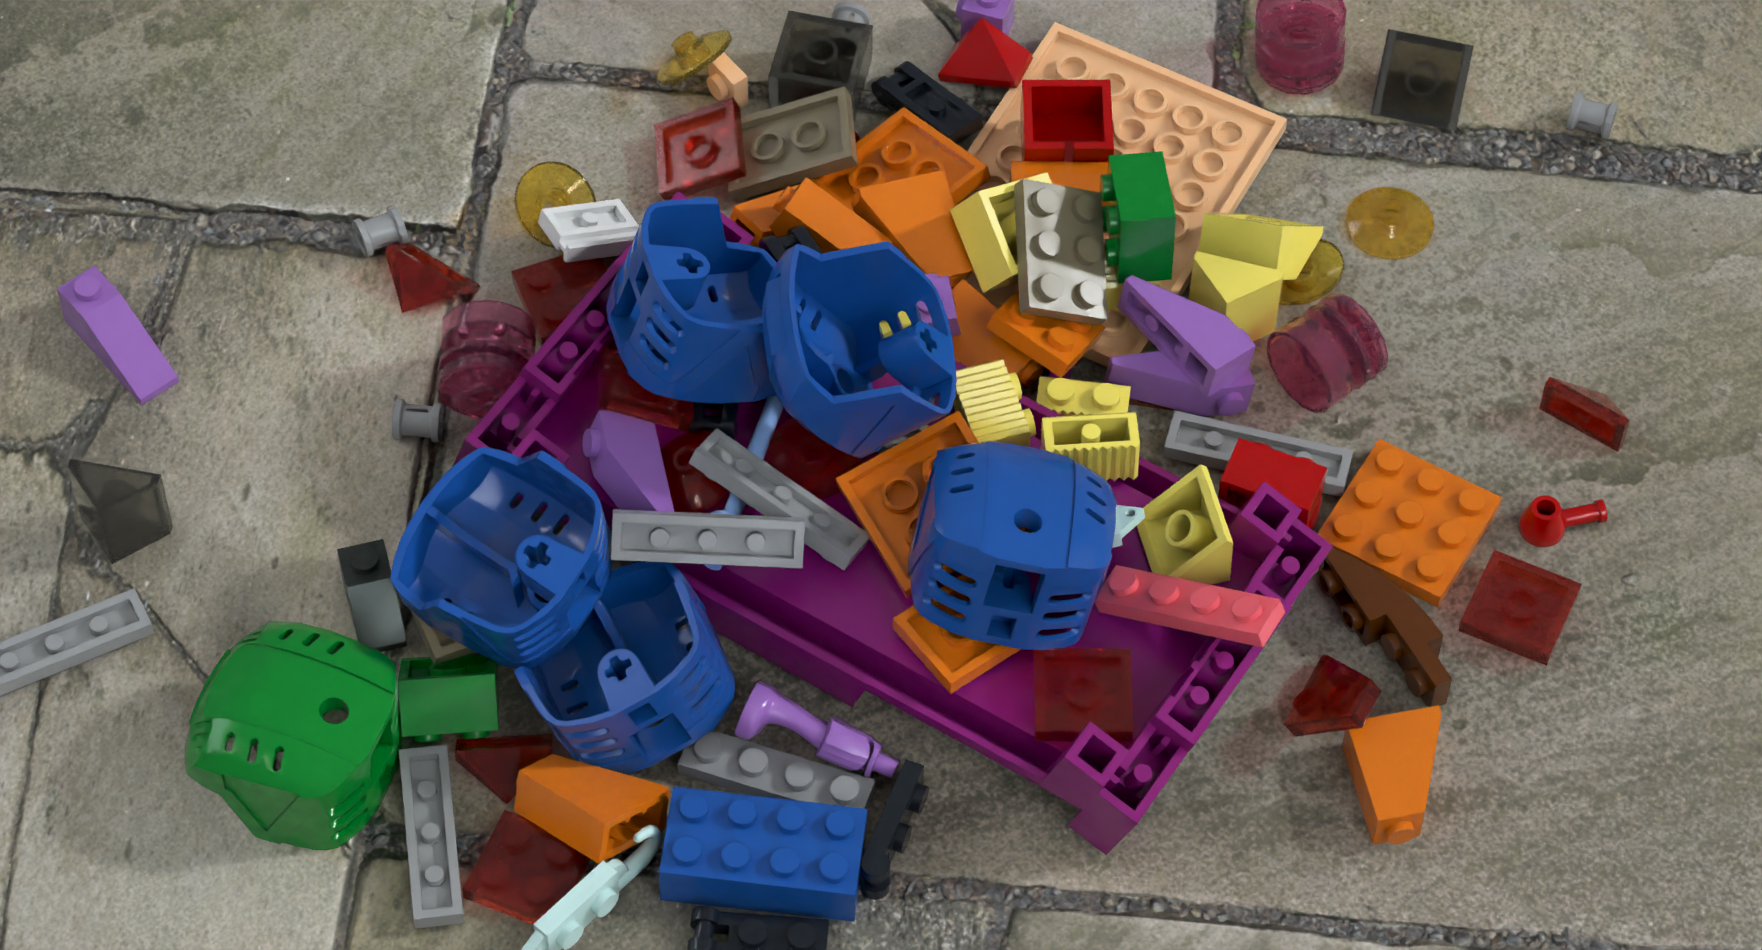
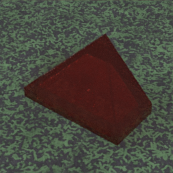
M412 243L388 244L385 251L402 313L478 292L480 287L478 283Z
M1552 377L1548 378L1545 382L1539 409L1619 452L1623 446L1630 421L1624 413L1603 393Z
M553 734L457 739L455 761L503 802L508 804L516 795V780L519 770L553 754Z

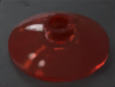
M711 431L685 433L671 440L661 449L674 512L695 513L706 510L720 502L730 492L717 482L706 477L704 473L689 463L695 450L710 436Z

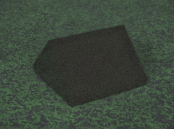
M1388 28L1371 114L1456 131L1474 45Z
M70 459L68 470L81 519L111 564L171 533L173 524L161 474Z

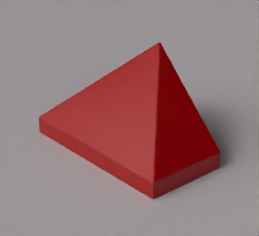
M981 17L953 46L938 73L940 81L1017 88L1033 57L1030 51Z

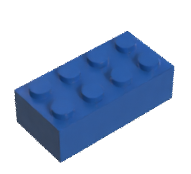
M673 786L659 868L660 900L855 922L861 878V861L866 842L867 809Z

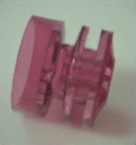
M1343 0L1258 1L1255 16V64L1260 76L1271 87L1289 94L1305 95L1322 91L1337 80L1344 69L1347 9Z
M1341 293L1327 295L1317 305L1309 307L1302 317L1293 318L1275 330L1267 339L1266 351L1269 363L1278 382L1294 401L1313 413H1325L1344 400L1352 392V389H1360L1369 380H1373L1387 368L1388 352L1385 340L1377 324L1361 305L1354 299Z
M492 300L471 301L452 308L443 317L440 332L439 352L441 358L438 366L437 392L441 401L455 412L469 417L483 418L519 377L523 367L535 354L536 326L532 317L521 308L506 302Z

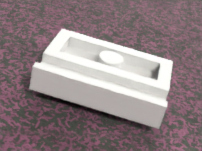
M620 199L541 209L538 224L555 248L564 252L563 259L566 263L618 256L630 243L633 244L639 227Z

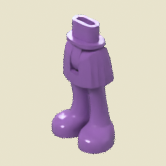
M762 681L757 682L753 688L734 734L747 740L758 735L767 724L783 726L799 734L817 748L815 756L850 771L863 770L865 771L864 776L868 778L875 771L892 779L901 759L882 752L883 744L868 733L838 717L830 718L829 722L821 720L798 703L781 694L774 686Z

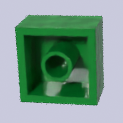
M1163 151L1108 155L1107 174L1100 175L1102 202H1106V206H1102L1103 233H1108L1109 239L1104 241L1106 265L1114 266L1118 284L1124 283L1125 279L1131 275L1144 281L1172 280L1176 214Z

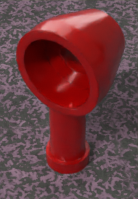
M1547 495L1539 496L1523 510L1519 521V531L1524 540L1531 545L1550 547L1561 541L1567 527L1596 521L1598 523L1607 522L1606 505L1600 499L1595 500L1592 504L1562 509L1560 503L1555 498ZM1539 512L1547 513V514H1550V515H1542V514L1539 513Z

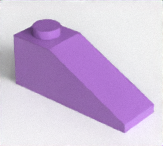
M95 265L57 288L65 321L141 405L179 382L177 374L120 292Z
M1133 275L1125 279L1117 308L1206 397L1211 396L1247 374L1256 345L1251 341L1249 335L1244 330L1238 328L1226 315Z
M1162 351L1110 357L1103 383L1131 386L1130 398L1202 417L1213 415L1231 416L1239 412H1245L1255 387V382L1249 368L1247 374L1211 396L1206 397Z
M599 410L591 428L585 430L582 444L584 455L590 458L594 478L619 509L674 512L652 413Z

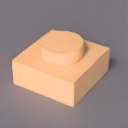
M723 50L708 57L709 77L707 78V86L711 94L717 100H723L734 112L748 105V76Z

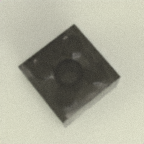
M788 10L768 75L769 108L845 86L851 95L853 120L855 121L872 62L873 25Z

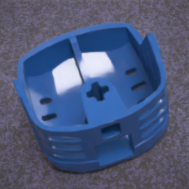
M698 197L656 202L647 208L634 237L633 244L628 251L626 260L620 266L610 288L606 305L608 322L619 355L628 370L627 373L643 388L653 394L699 403L755 402L776 396L767 367L762 306L766 283L777 262L762 248L726 241L717 198ZM708 292L712 294L714 302L711 301Z
M889 241L823 254L807 246L796 244L783 253L766 283L762 306L763 336L770 381L779 401L797 423L834 448L854 457L865 458L879 451L882 446L949 414L955 400L957 382L953 339L942 300L937 289L924 272ZM922 301L925 303L930 313L933 327L922 321L917 308L918 302ZM900 311L906 312L911 322V325L904 329L898 316ZM882 320L888 322L893 333L884 338L879 324ZM886 373H889L902 384L873 389L872 386L873 381L885 376ZM940 396L939 404L936 407L933 405L934 400Z
M985 441L980 444L976 442L966 445L962 444L937 451L922 499L908 558V575L911 577V594L915 608L920 615L930 622L952 633L973 640L1029 650H1050L1074 645L1083 635L1092 606L1103 585L1112 559L1111 550L1114 541L1117 506L1112 487L1104 478L1075 460L1033 447ZM1017 527L1027 528L1031 530L1033 533L1023 532ZM942 563L974 579L976 582L970 584L952 576L943 570ZM1025 571L1040 574L1032 601L1030 579ZM937 581L968 596L970 600H960L946 593L938 587ZM1082 593L1080 598L1056 601L1049 599L1054 595ZM932 598L962 613L965 617H954L933 605ZM1078 610L1074 615L1049 618L1043 616L1046 613ZM1071 628L1068 632L1060 634L1042 635L1038 633L1041 630Z
M480 447L462 458L448 470L422 501L400 539L393 560L390 579L404 605L428 626H433L456 642L495 660L500 665L515 669L521 666L531 668L540 665L562 651L577 634L602 596L612 568V533L605 520L601 502L595 491L551 455L541 450L521 458L502 450ZM522 495L524 497L516 508L512 509L511 504L518 496ZM543 505H548V508L538 521L533 522L532 518ZM564 518H569V522L562 531L555 535L554 531ZM538 594L539 596L547 600L548 603L540 602L536 598V595Z
M639 561L612 570L602 596L577 634L562 651L540 665L531 668L521 666L513 670L530 701L576 761L626 775H632L637 771L651 767L695 743L708 732H712L728 711L735 693L733 670L728 663L718 635L705 612L706 607L680 570L668 562ZM689 622V625H688V626H686L685 628L679 630V628H680L681 626H683V625H685L686 623ZM575 684H578L577 687H575V688H573V689H571V690H569V691H567V692H564L565 689H567V688H569V687H571V686H573V685H575ZM588 705V707H586V708H584V709H582V710H580V711H578V712H576V713L570 714L571 712H573V711H575V710H577V709H579V708H581V707H583V706ZM665 717L663 722L654 727H647Z

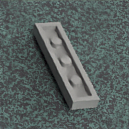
M1174 410L1164 445L1163 457L1196 465L1202 464L1209 468L1224 471L1238 439L1242 438L1251 442L1267 444L1272 449L1295 457L1309 458L1316 464L1327 467L1323 493L1341 497L1344 493L1353 450Z
M717 428L695 450L689 461L692 466L704 473L706 477L723 486L740 498L746 505L756 509L764 516L804 518V543L818 552L825 560L832 562L842 570L849 566L870 539L865 530Z
M613 509L611 560L803 568L805 519L798 517Z
M135 588L1 641L0 696L153 635L152 623Z
M716 731L708 732L698 741L684 748L677 764L678 774L752 796L868 809L875 792L876 780Z
M447 744L400 749L399 759L415 929L464 923Z

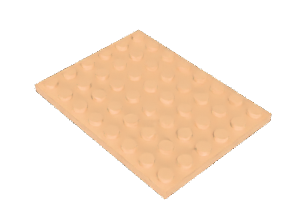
M1054 22L1033 53V59L1022 80H1110L1114 155L1163 151L1176 214L1172 280H1160L1159 287L1182 296L1191 282L1195 252L1199 251L1204 213L1235 212L1285 132L1287 119ZM1022 80L1017 88H1010L967 151L988 166L991 178L959 203L978 191L1010 183L1011 161H1022L1020 122ZM1103 233L1104 241L1109 239L1108 233ZM974 269L966 280L998 309L1019 290V284L1016 283L983 293ZM1111 310L1108 312V320L1102 323L1106 328L1099 341L1083 357L1108 367L1110 357L1146 353L1152 342L1120 310Z

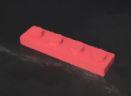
M1118 565L1114 567L1101 587L1095 601L1100 613L1262 648L1285 614L1281 600L1277 598Z

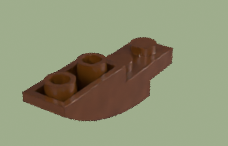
M1332 548L1319 566L1316 578L1321 591L1327 597L1332 596L1340 608L1341 618L1346 628L1350 632H1356L1365 646L1380 640L1386 656L1391 661L1396 660L1405 673V680L1411 693L1416 697H1421L1427 707L1446 704L1452 678L1438 659L1443 639L1441 631L1425 611L1393 581L1357 558Z

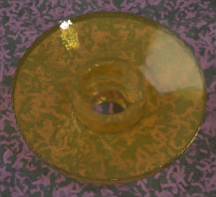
M728 30L710 31L695 36L693 31H688L680 35L671 44L674 52L666 59L657 73L656 78L658 82L664 86L672 85L698 73L715 61L732 42V35Z
M548 161L533 166L523 174L515 190L514 202L517 217L525 231L537 242L555 248L538 224L541 209L546 208L545 203H549L552 207L596 202V198L590 184L579 171L561 162Z
M1378 187L1363 192L1353 200L1347 211L1346 228L1351 240L1362 251L1374 257L1398 260L1419 253L1429 244L1434 231V218L1428 205L1414 193L1396 187Z
M1320 239L1297 279L1283 280L1279 304L1288 306L1307 304L1331 292L1342 279L1345 270L1344 259L1338 247L1327 240Z

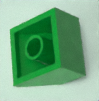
M473 653L434 666L431 657L401 658L398 675V693L402 737L413 736V740L416 742H433L442 739V734L461 733L462 738L478 739L489 736L490 731L499 730L497 662L479 653Z

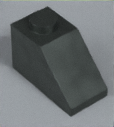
M380 539L337 549L342 581L357 641L380 652L406 647L405 630L397 593L390 579L391 567L384 540Z

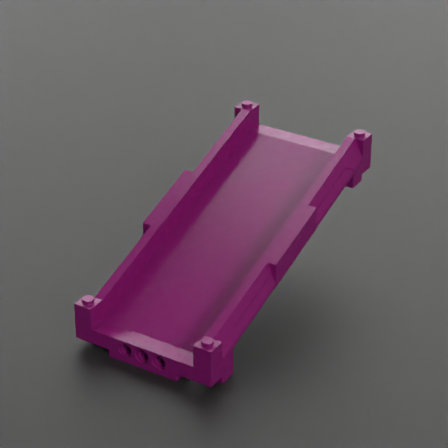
M678 191L671 200L688 198ZM720 212L726 241L750 245L754 237ZM631 243L527 362L519 377L464 439L453 464L454 466L462 458L480 447L502 450L521 458L542 450L563 463L570 472L587 483L595 491L601 502L605 520L611 533L613 509L619 508L594 478L590 458L584 455L582 445L584 432L586 429L591 428L599 410L652 413L674 512L711 514V512L716 510H724L730 495V491L706 477L704 473L689 463L695 450L710 436V434L704 433L703 438L688 437V419L691 402L663 397L643 388L627 373L628 370L619 355L608 322L606 305L612 283L620 266L626 260L628 251L632 246ZM955 361L956 370L967 368V366ZM889 373L872 382L873 389L902 385ZM1022 395V399L1019 400L1022 410L1028 408L1031 410L1036 427V435L1030 437V447L1041 449L1042 418L1059 417L1062 415ZM940 396L934 400L933 405L936 407L939 404ZM767 398L755 402H741L735 441L748 449ZM954 406L952 407V409H951V411L949 412V414H947V415H945V416H943V417H941V418H939V419H937V420H934V421L928 423L927 425H928V426H931V425L937 423L938 421H940V420L946 418L947 416H949V415L955 413L956 411H955V409H954ZM783 407L763 460L864 530L837 486L835 478L879 455V453L875 452L865 458H858L838 450L814 436L797 423ZM707 408L706 415L722 417L723 410ZM1139 457L1138 476L1134 480L1128 477L1125 480L1118 478L1116 481L1108 479L1107 482L1112 487L1117 505L1144 508L1181 478ZM1264 481L1241 508L1218 497L1233 541L1230 581L1212 585L1280 599L1285 614L1271 634L1272 636L1293 607L1294 601L1333 548V545L1298 520L1297 517L1302 509ZM520 495L516 499L522 501L524 497ZM543 505L539 511L544 513L548 505ZM748 505L745 506L742 514L764 516ZM564 518L561 523L566 525L570 519ZM1137 526L1122 538L1123 545L1112 548V559L1103 584L1116 565L1152 572ZM870 539L845 570L825 560L818 552L805 543L803 568L723 565L720 570H711L704 564L672 563L680 570L706 607L705 612L717 633L851 707L854 706L866 690L1080 808L1068 824V827L1105 855L1138 824L1186 754L1195 746L1263 649L1258 646L1100 613L1094 603L1083 635L1074 645L1050 650L1021 649L950 694L893 630V618L914 605L912 595L906 598ZM954 571L951 575L958 578L962 573ZM1025 571L1030 579L1032 601L1040 574ZM937 581V585L939 588L945 586L944 584ZM1082 593L1054 595L1049 599L1056 601L1080 598ZM1078 610L1046 613L1043 616L1049 618L1074 615ZM1071 628L1041 630L1038 633L1042 635L1060 634L1068 632Z

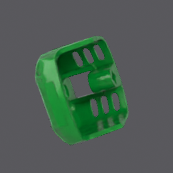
M269 621L243 637L231 649H227L211 672L189 719L190 727L185 743L184 765L187 775L201 786L219 794L255 837L277 844L286 843L312 850L338 848L361 831L378 811L398 771L400 763L399 750L403 749V737L398 707V683L394 663L379 650L330 630L303 624L302 622ZM332 710H342L348 714L346 720L338 724L328 723L323 720L325 714ZM234 738L233 748L230 751H226L228 740ZM254 744H258L256 759L253 763H249L251 747ZM283 752L281 768L278 771H274L276 754Z

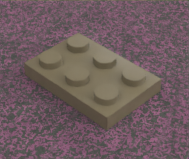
M845 86L723 122L728 192L734 201L800 183L806 177L813 179L858 166L852 100Z
M1028 179L1020 180L1014 185L1020 313L1099 326L1108 320L1101 193Z

